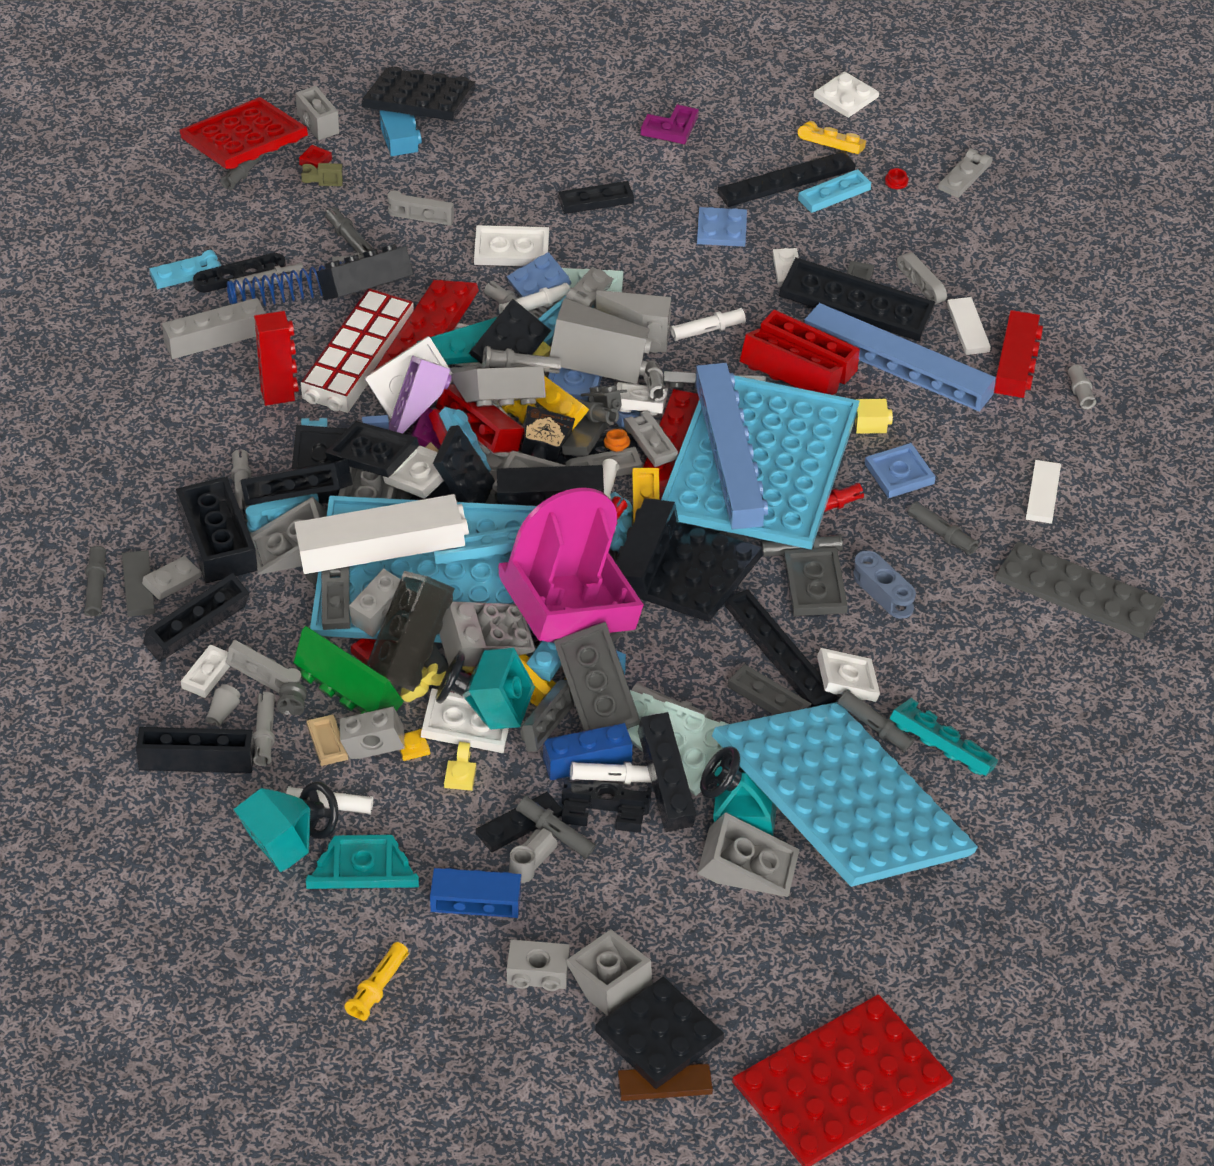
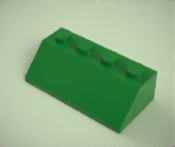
M307 626L302 629L294 664L299 669L301 678L308 684H312L313 681L320 685L318 687L319 690L330 698L336 695L340 698L339 703L349 711H353L355 708L361 712L360 714L393 706L396 711L400 708L404 701L387 678Z

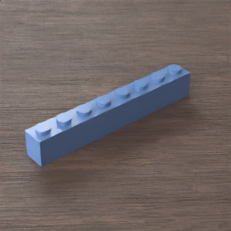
M821 303L804 320L805 324L860 348V361L979 412L994 394L996 377Z
M727 363L696 366V388L731 529L762 527L764 515H768V504L766 499H762V481H757V462H752L754 458L753 446L747 442L749 441L748 427L743 426V408H738L740 400L738 390L733 389L735 388L734 374L729 373Z

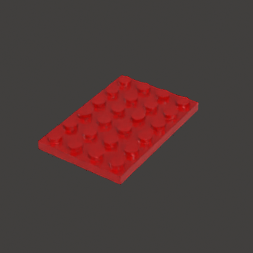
M878 994L735 1075L732 1078V1083L802 1166H811L951 1084L953 1077Z

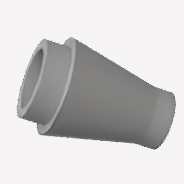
M222 684L220 688H217L214 692L206 721L211 724L215 722L216 726L220 727L222 722L240 704V692L227 684Z

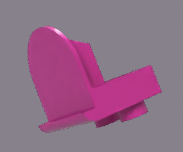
M574 488L560 492L543 501L522 523L517 533L509 562L499 563L501 582L539 641L554 642V640L606 622L610 633L636 629L644 604L608 552L617 524V512L610 498L599 490Z

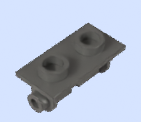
M617 385L590 387V392L582 393L581 396H588V402H600L605 407L614 408L619 411L622 406L620 393H625L627 390H617Z

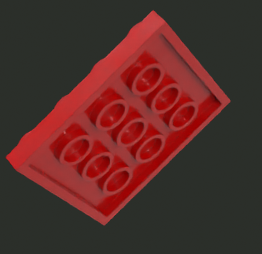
M261 97L179 130L184 141L225 169L236 168L240 163L255 160L264 153L276 151L281 146L298 142L300 138L308 136L306 126Z

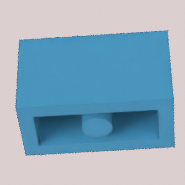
M384 110L379 111L380 128L390 156L418 152V144H421L422 140L420 130H416L414 115L410 116V114Z

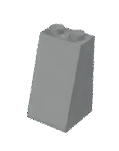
M564 298L556 320L549 357L561 358V367L637 384L639 375L644 376L647 361H644L643 357L644 353L649 354L652 339L648 338L649 328Z

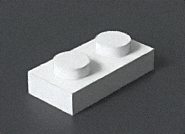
M797 248L773 249L772 255L778 287L782 286L795 257L799 258Z
M209 645L181 680L182 689L206 698L230 667L226 664L228 652Z

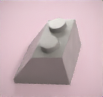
M611 929L566 960L567 966L588 1001L607 1016L652 985L651 960Z

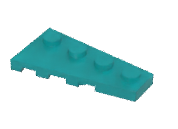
M497 317L430 338L447 365L478 362L468 353Z
M910 698L894 709L889 718L896 723L900 730L914 733L920 737L921 742L928 746H936L944 751V755L949 759L959 760L968 765V769L975 774L988 775L999 761L973 741H962L959 731L952 726H941L936 721L938 716L928 710L924 713L916 708L919 703L913 698Z

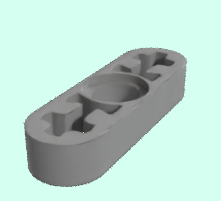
M908 252L898 256V268L913 284L916 283L919 286L920 292L928 300L935 301V305L946 301L947 292L944 285L914 253Z

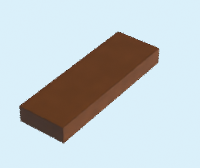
M709 1064L689 1065L657 1089L635 1069L618 1070L621 1101L713 1094Z

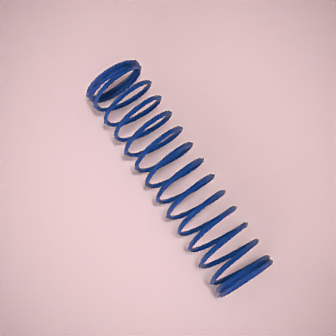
M320 265L319 270H321V268L325 269L323 265ZM313 266L310 268L309 276L304 268L301 269L300 280L295 270L291 271L290 280L286 272L283 271L281 283L275 273L272 274L271 284L268 277L263 275L262 287L256 276L253 277L252 287L249 280L244 278L243 291L238 280H235L234 283L231 280L227 281L230 304L237 303L236 282L243 301H246L245 281H247L252 299H254L256 279L263 304L266 306L264 278H266L273 304L275 305L274 276L277 279L283 303H285L283 275L285 274L292 301L294 302L293 272L298 281L302 300H304L302 272L304 271L311 298H314L312 290L313 269L318 281L321 297L323 295L316 269Z

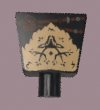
M528 405L523 422V428L525 429L522 437L521 453L557 462L563 451V444L572 433L575 418Z

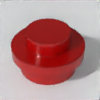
M891 169L885 176V184L892 189H903L908 185L909 178L902 169Z

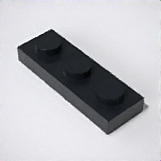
M628 181L558 192V199L564 214L634 203V195Z
M548 792L532 799L547 810L549 808L554 811L553 815L557 818L562 816L563 809ZM514 808L476 828V835L492 853L538 828L535 822Z

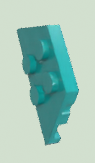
M336 835L329 843L328 850L317 861V868L313 874L308 875L306 878V889L419 887V876L417 873H413L409 866V860L404 852L399 850V844L393 835Z

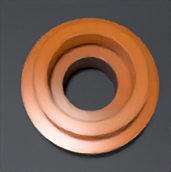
M613 429L607 432L604 438V445L611 451L620 452L630 445V438L627 436L626 431Z

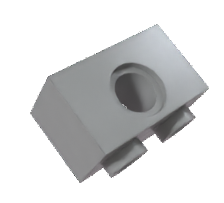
M317 86L295 93L297 116L318 141L339 134L338 110Z
M383 568L349 605L351 623L374 637L407 601L405 582Z
M394 706L340 719V741L350 759H361L405 749L404 726Z
M510 940L507 984L519 989H525L529 986L543 987L547 991L566 989L569 971L566 960L570 958V944Z

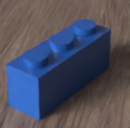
M623 723L548 738L543 743V761L550 780L570 777L571 762L617 765L631 762L632 764L633 744L627 727Z
M434 868L430 892L431 912L518 918L521 898V874Z

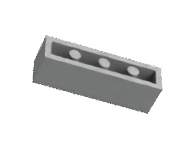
M258 298L168 321L162 323L164 344L171 358L175 359L256 337L254 315L266 313Z

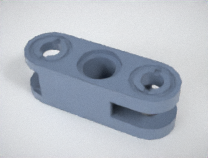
M873 551L859 552L854 561L853 578L855 582L893 617L901 619L911 616L914 611L913 602L916 597V591L913 586L877 553ZM900 605L905 606L906 609L899 611L895 607Z

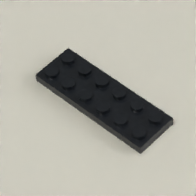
M795 257L779 292L780 297L814 308L821 303L882 330L916 341H920L935 306V301Z

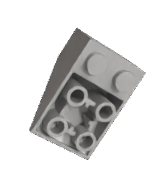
M449 601L435 620L449 666L454 657L460 652L465 655L463 666L474 667L480 660L484 650L515 648L518 656L535 651L527 621L516 604Z

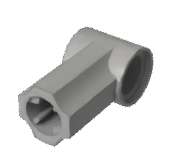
M544 828L536 830L523 845L516 846L511 850L509 872L521 874V883L529 882L533 879L535 870L556 849L557 840L553 837L552 832Z

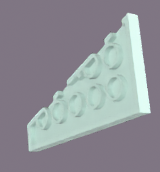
M630 690L639 718L665 712L669 713L690 792L697 796L701 792L700 781L706 765L722 749L721 745L712 737L714 729L718 726L728 725V723L722 721L719 723L706 718L705 715L667 701L664 703L654 699L651 695L640 694ZM639 725L627 729L632 743L643 752L638 735Z

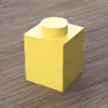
M856 399L860 400L855 418L856 434L887 433V427L892 425L893 418L892 409L887 408V400Z

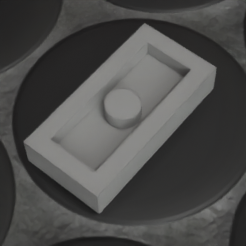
M183 556L145 575L142 584L157 599L161 600L199 579L202 572L187 557Z

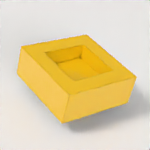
M422 729L404 733L405 749L399 750L403 761L430 755V748L426 738L421 737Z

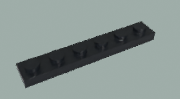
M843 151L718 187V194L725 204L731 207L854 171L856 165L847 153Z
M748 589L730 596L726 600L725 607L801 698L810 702L811 707L837 702L836 694L824 690L822 676Z

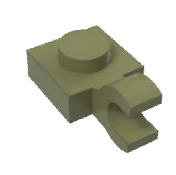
M318 163V168L311 164H304L302 166L303 173H301L303 183L319 182V186H343L342 164Z

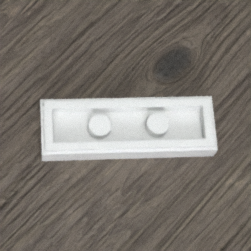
M972 297L947 300V307L965 354L990 352L991 346Z
M1035 460L1026 520L1052 524L1061 468L1060 463Z

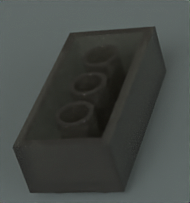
M404 571L367 666L387 678L393 686L414 692L421 682L425 662L432 654V645L435 637L442 629V620L446 609L452 604V594L455 588L428 576Z

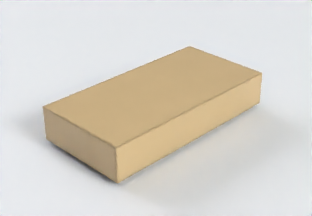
M334 714L307 720V727L321 766L348 760V754L340 741V731Z

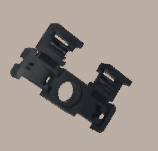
M566 778L562 789V804L564 805L562 821L566 824L587 826L589 813L586 812V808L615 811L621 813V816L616 818L615 830L641 833L643 816L649 813L652 789L648 787L647 791H634L622 788L623 784L594 781V785L569 782V778ZM611 794L614 797L611 799H603L600 797V795Z

